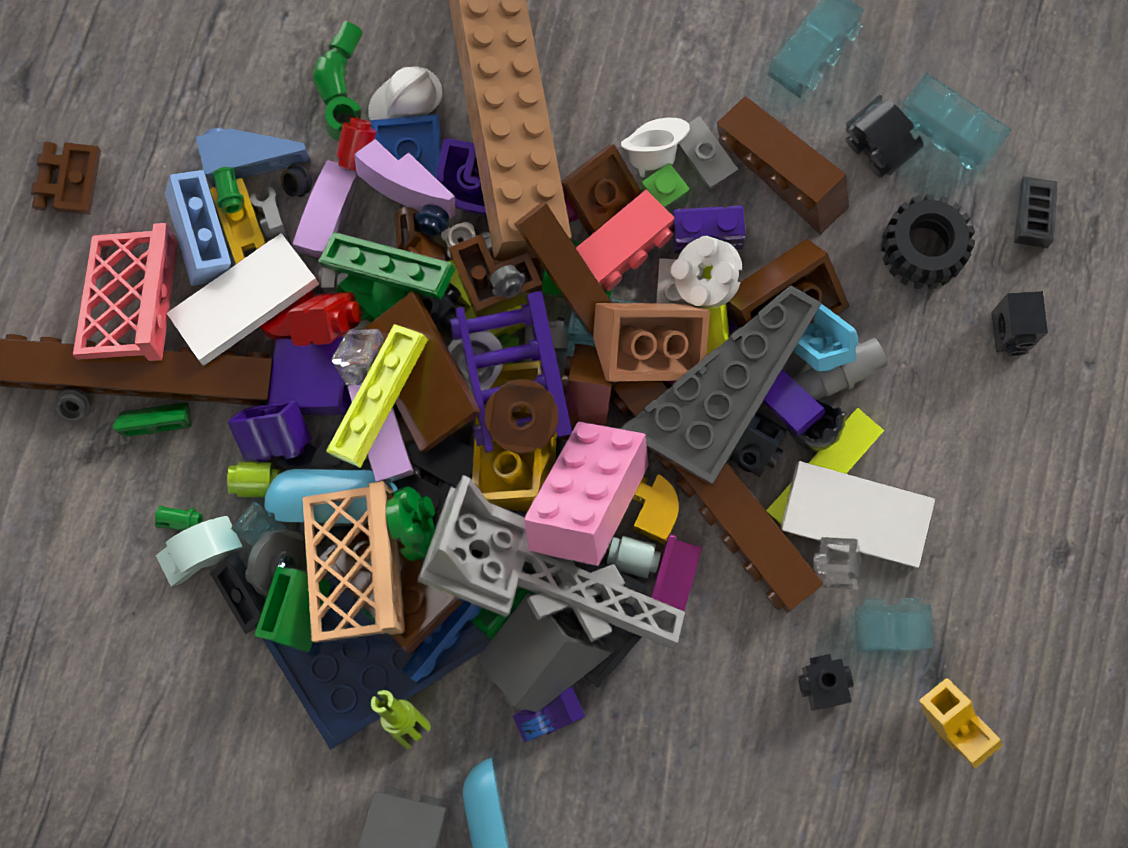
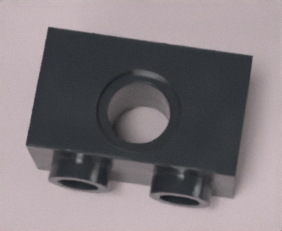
M1043 291L1007 293L991 312L996 352H1007L1008 356L1028 354L1029 350L1036 346L1048 333Z

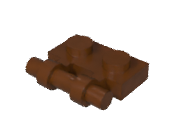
M44 142L42 153L38 154L36 166L39 167L37 181L32 183L31 195L34 196L32 208L45 211L47 200L54 198L53 208L58 212L90 215L101 156L100 148L93 145L64 142L62 155H56L57 144ZM59 169L57 184H50L53 170Z

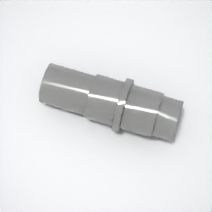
M872 338L862 344L858 343L856 346V361L837 366L835 369L826 372H818L811 366V369L792 377V379L809 395L818 400L844 388L847 390L854 388V383L875 374V371L887 366L888 361L877 339Z

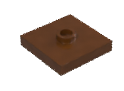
M614 144L607 145L561 180L563 193L589 236L642 193Z

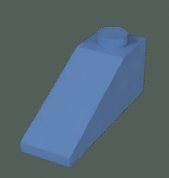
M213 128L206 131L204 135L196 137L203 170L211 186L216 185L213 172L221 167L234 168L235 178L239 179L289 167L292 164L297 165L310 161L304 143L230 128L225 130Z

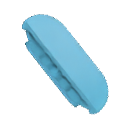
M292 469L284 471L272 480L266 491L264 500L265 514L274 513L275 520L304 522L303 497L369 487V483L376 482L374 473L368 470ZM392 482L387 483L393 491L398 490ZM354 499L345 512L358 522L367 510V499ZM343 501L334 502V503H335L337 506H339ZM328 503L313 505L314 520L317 523H326L336 511ZM341 515V517L337 520L336 523L352 522L348 520L345 516Z
M491 757L481 761L472 768L463 786V802L472 848H509L493 758Z

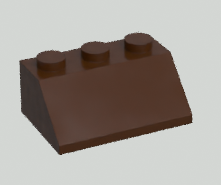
M806 238L741 281L734 297L726 303L732 319L738 328H742L759 311L790 285L821 302L822 305L836 315L848 308L849 303L828 253Z

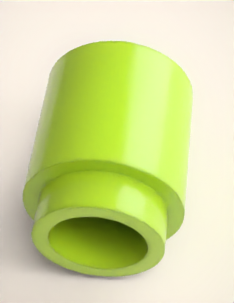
M238 462L237 465H230L227 474L229 494H237L238 497H265L270 483L281 471L280 469H275L273 462Z

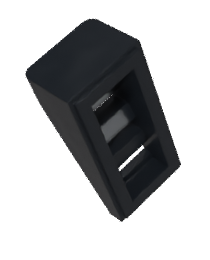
M1023 176L1014 243L1048 248L1053 243L1057 201L1056 181ZM1030 187L1048 190L1047 195L1030 193ZM1029 200L1046 202V207L1030 205ZM1028 212L1045 214L1044 219L1028 216ZM1028 224L1043 226V230L1031 229L1027 227Z

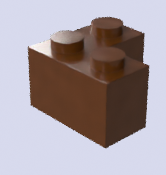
M482 234L449 247L452 263L456 268L455 270L476 318L502 313L526 303L527 294L542 291L543 295L542 282L529 252L495 266ZM503 266H515L517 271L525 276L521 292L512 298L495 296L492 292L494 289L493 285L490 282L492 274Z
M576 343L573 357L566 356L564 374L561 381L564 396H566V406L572 432L578 422L606 427L613 381L605 379L596 346ZM570 436L562 437L561 440H568Z

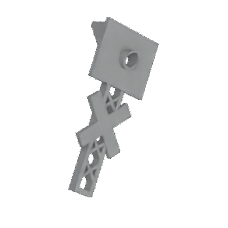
M466 476L462 477L456 489L450 488L418 578L419 582L505 617L509 614L518 585L537 593L527 599L537 620L571 607L591 642L609 635L612 632L608 624L610 623L671 649L678 643L685 612L623 587L625 582L615 564L590 573L576 567L573 560L529 551L524 524L525 517L489 503L471 478ZM469 550L481 551L485 559H476ZM525 561L532 564L536 574L528 575L522 572ZM554 576H555L557 582L559 583V586H557L556 582L554 581V579H553ZM601 595L604 602L596 603L594 597ZM628 603L632 605L637 616L630 617L626 615L620 604ZM659 616L671 621L669 632L659 629L653 618Z

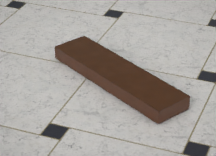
M541 202L515 222L514 225L587 334L593 337L596 303L612 302L547 203Z

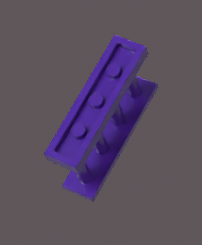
M542 291L527 294L526 304L521 305V309L466 320L464 309L461 307L456 308V318L450 319L454 341L461 340L473 398L481 411L477 415L479 424L473 425V431L477 447L484 446L485 454L493 452L492 440L494 439L485 424L484 405L487 404L491 395L500 387L481 390L477 369L529 358H532V361L539 360L541 374L536 375V379L531 381L541 384L555 398L559 409V424L555 433V439L572 434ZM524 323L525 326L531 325L534 339L528 340L529 344L473 355L469 334ZM532 417L519 419L518 427H524L526 421H531Z

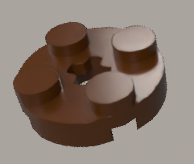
M516 379L501 386L491 395L485 408V424L492 438L502 448L515 453H530L545 447L555 435L559 424V409L554 396L541 384L527 379ZM521 406H527V413L532 414V420L526 421L524 427H518V420L512 419L513 412H519Z

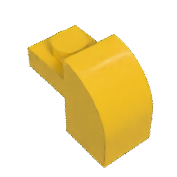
M657 475L652 487L646 484L648 480L643 477L632 498L643 504L633 531L665 545L678 516V497L670 482L661 475Z
M948 678L919 700L924 714L937 733L952 750L956 749L974 769L1003 746L1001 739L976 715L972 702Z

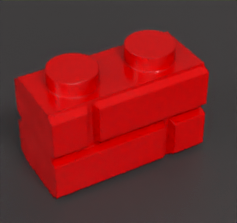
M341 292L335 295L333 293L319 294L297 306V308L288 311L287 320L292 343L295 346H307L313 343L314 345L330 344L357 327L361 320V307L356 302L353 292Z

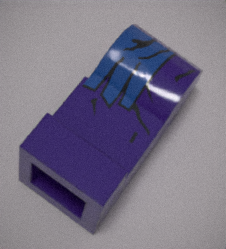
M572 686L539 712L524 709L513 715L524 743L542 735L553 733L586 718Z

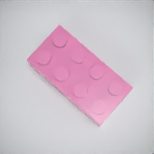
M584 422L576 424L524 518L529 551L599 565L649 466L646 435L644 433Z

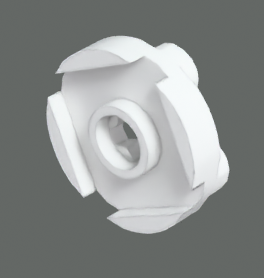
M702 236L689 243L671 267V273L675 278L679 294L685 301L703 308L720 307L734 297L740 285V282L737 280L739 270H742V261L738 252L728 242L709 236ZM713 265V269L710 272L712 278L710 280L703 278L704 268Z

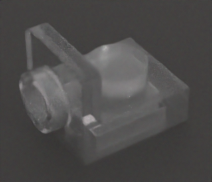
M379 329L347 331L331 359L346 385H362L371 368V363L384 341Z

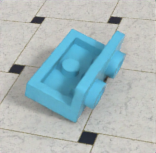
M821 304L814 316V323L809 324L793 352L818 372L831 371L837 366L856 361L858 335L851 325Z

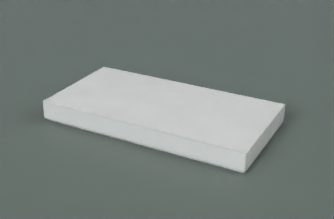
M280 233L167 312V315L204 366L318 286L319 283L282 233Z
M799 461L796 464L780 529L783 532L919 568L935 499Z

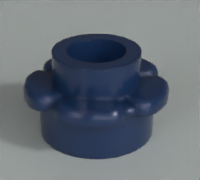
M425 205L422 211L417 212L415 216L419 229L430 236H437L449 227L447 223L449 219L448 213L436 205Z

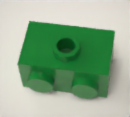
M277 566L254 636L305 652L310 651L313 641L307 573ZM321 579L319 582V592L328 598L332 582ZM320 599V608H321V606L325 603V602H324L323 600H321V599Z

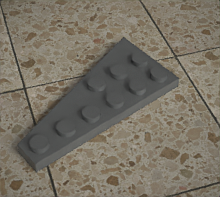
M790 285L759 311L753 319L734 332L728 340L709 353L678 379L672 387L656 400L654 399L641 413L631 421H628L620 429L644 433L648 449L712 486L820 308L821 302Z

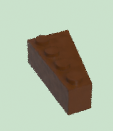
M744 96L717 122L718 141L727 152L734 153L820 235L849 208L846 174L748 97Z

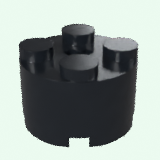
M878 95L846 123V131L849 134L845 138L847 144L855 153L859 154L863 151L871 160L868 163L869 167L880 178L886 174L892 175L924 146L921 136L914 139L910 133L914 125L909 118L889 99L882 103L881 95Z

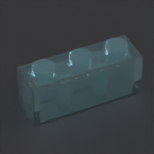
M820 0L771 61L768 76L799 98L807 89L812 92L823 78V74L820 72L827 64L832 67L843 53L841 46L847 39L852 42L861 31L863 24L860 21L864 9L852 0Z
M927 72L900 109L914 125L913 131L922 132L930 138L937 148L950 151L958 157L965 167L972 170L976 169L981 173L1012 131V129Z

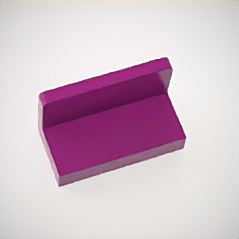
M669 534L651 598L685 611L702 547L675 540L676 536Z

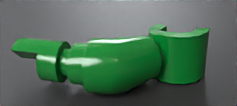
M344 21L338 34L334 35L329 45L331 51H326L323 57L318 58L312 78L324 104L327 105L325 110L326 131L330 137L338 141L342 124L338 123L334 118L343 113L349 114L352 118H361V108L358 103L347 98L348 93L345 83L347 71L345 68L348 64L346 59L351 58L363 35V31L357 25L348 21Z

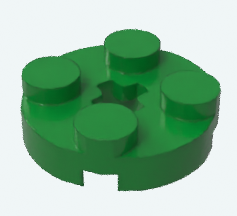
M404 487L393 491L390 494L394 496L393 499L386 502V518L393 540L401 539L406 548L400 549V551L408 560L417 561L426 558L435 532L432 517L435 515L434 505L428 496L421 498L419 493L411 487Z

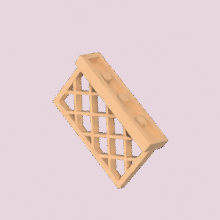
M384 481L369 483V487L303 497L312 641L315 643L381 633H405L397 539L393 540L386 518V502L393 499L394 496L390 495L393 489ZM366 498L367 510L357 522L345 510L354 499ZM343 501L339 506H337V505L334 503V502ZM328 503L336 511L322 527L314 520L313 505ZM341 515L355 524L342 542L329 532ZM367 521H368V525H369V530H367V529L364 527V525L367 523ZM315 527L320 530V531L316 534V536H315ZM360 530L365 532L370 538V546L361 557L348 548V545ZM325 535L339 545L326 562L317 556L316 550L317 545ZM345 550L357 562L348 574L342 577L331 567ZM370 557L372 566L367 563ZM317 562H318L320 565H322V567L319 569V571H318ZM363 566L372 572L373 582L364 593L350 583ZM329 571L341 582L329 598H326L319 592V582ZM349 587L360 598L346 614L334 602L345 588ZM373 593H374V602H373L371 599H369L370 596H371ZM320 599L325 602V603L321 606V608H320ZM366 602L375 608L376 625L361 626L353 620ZM331 607L343 617V620L334 631L322 632L321 619ZM349 623L355 627L345 629Z

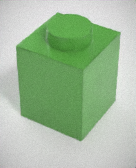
M670 162L641 183V191L647 190L671 214L673 210L679 209L688 203L690 188Z

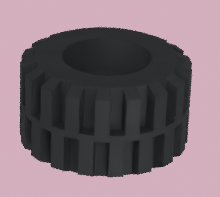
M926 194L924 200H921L920 196H916L910 200L909 204L905 201L899 206L884 230L882 236L884 239L881 243V251L885 252L882 259L885 265H892L889 272L893 277L897 274L903 277L900 281L901 283L907 285L909 281L914 282V288L922 289L924 284H927L929 290L935 289L939 283L943 286L946 285L953 277L955 278L972 255L970 252L975 246V240L971 238L975 234L974 226H967L971 218L967 212L963 215L960 214L961 206L955 202L951 206L947 203L949 199L947 197L941 196L938 201L934 200V194ZM918 228L933 230L942 238L945 245V254L929 257L919 253L911 244L909 232Z

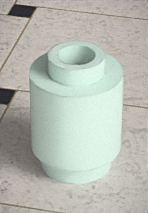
M623 536L622 539L613 537L607 565L615 564L619 572L648 578L649 572L656 573L661 552L654 551L655 543Z

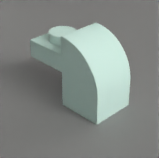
M223 516L199 523L173 536L165 542L167 547L159 552L156 557L172 587L182 584L201 568L221 563L243 546L228 516Z

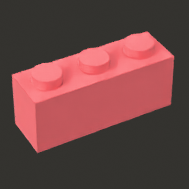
M645 190L576 247L602 289L610 291L618 285L622 279V274L629 268L637 269L647 259L648 252L656 246L658 248L663 247L672 238L675 217Z

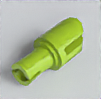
M387 690L377 692L384 700L381 702L374 695L371 700V707L381 716V724L384 730L405 749H411L412 746L403 735L408 733L418 742L423 736L414 727L416 721L428 732L431 728L429 721L407 700H396L392 693Z

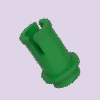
M221 167L213 172V178L215 179L219 196L216 201L217 206L226 214L240 211L243 208L244 197L239 193L234 168Z
M159 505L155 514V527L184 531L202 523L203 514L197 512L196 508H190L188 511Z

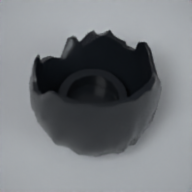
M815 399L824 408L825 414L800 436L794 433L787 425L786 429L794 441L801 447L811 451H822L830 448L840 439L846 424L845 418L847 413L842 412L841 407L834 408L830 402Z

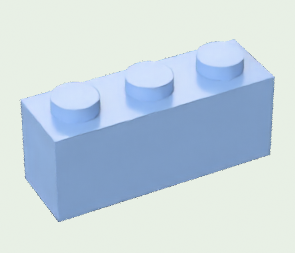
M204 170L169 175L164 194L190 284L194 286L210 283L229 270L231 261Z

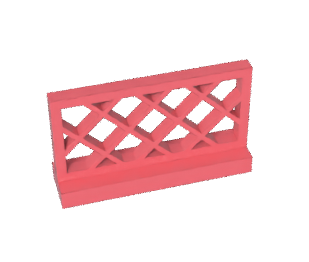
M167 223L153 224L152 231L92 236L73 355L77 360L145 355L148 361L162 360L168 322L167 312H169L178 249V240ZM149 243V249L139 258H136L131 253L139 244ZM103 246H117L119 248L105 261L100 257ZM127 256L133 263L118 275L112 267ZM141 269L145 272L144 279L132 288L126 280ZM108 271L114 279L99 290L95 287L96 280ZM123 285L129 292L113 304L107 297L119 286ZM134 299L141 302L140 309L128 318L122 310ZM104 301L110 308L94 320L91 317L92 309ZM119 315L124 322L112 333L108 334L102 327L114 316ZM131 328L136 332L135 344L120 345L116 342ZM97 331L105 337L95 347H86L87 340Z

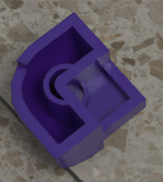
M444 137L436 179L455 196L456 209L464 213L487 217L474 143Z

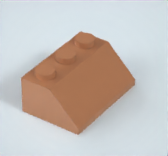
M596 303L593 340L605 379L607 381H677L706 357L710 310L692 304Z

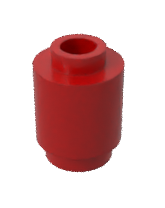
M351 118L350 123H343L336 156L339 157V166L356 171L354 154L375 140L376 130L370 128L371 122L359 118Z

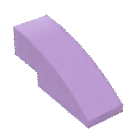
M375 139L354 154L357 175L388 198L418 211H422L425 205H436L448 213L449 219L456 216L455 196L409 153L397 160Z
M327 160L309 197L293 241V246L297 253L320 258L332 233H342L359 178L355 170L343 168L337 162Z
M363 381L348 386L352 402ZM393 407L368 452L376 482L384 481L386 484L414 475Z

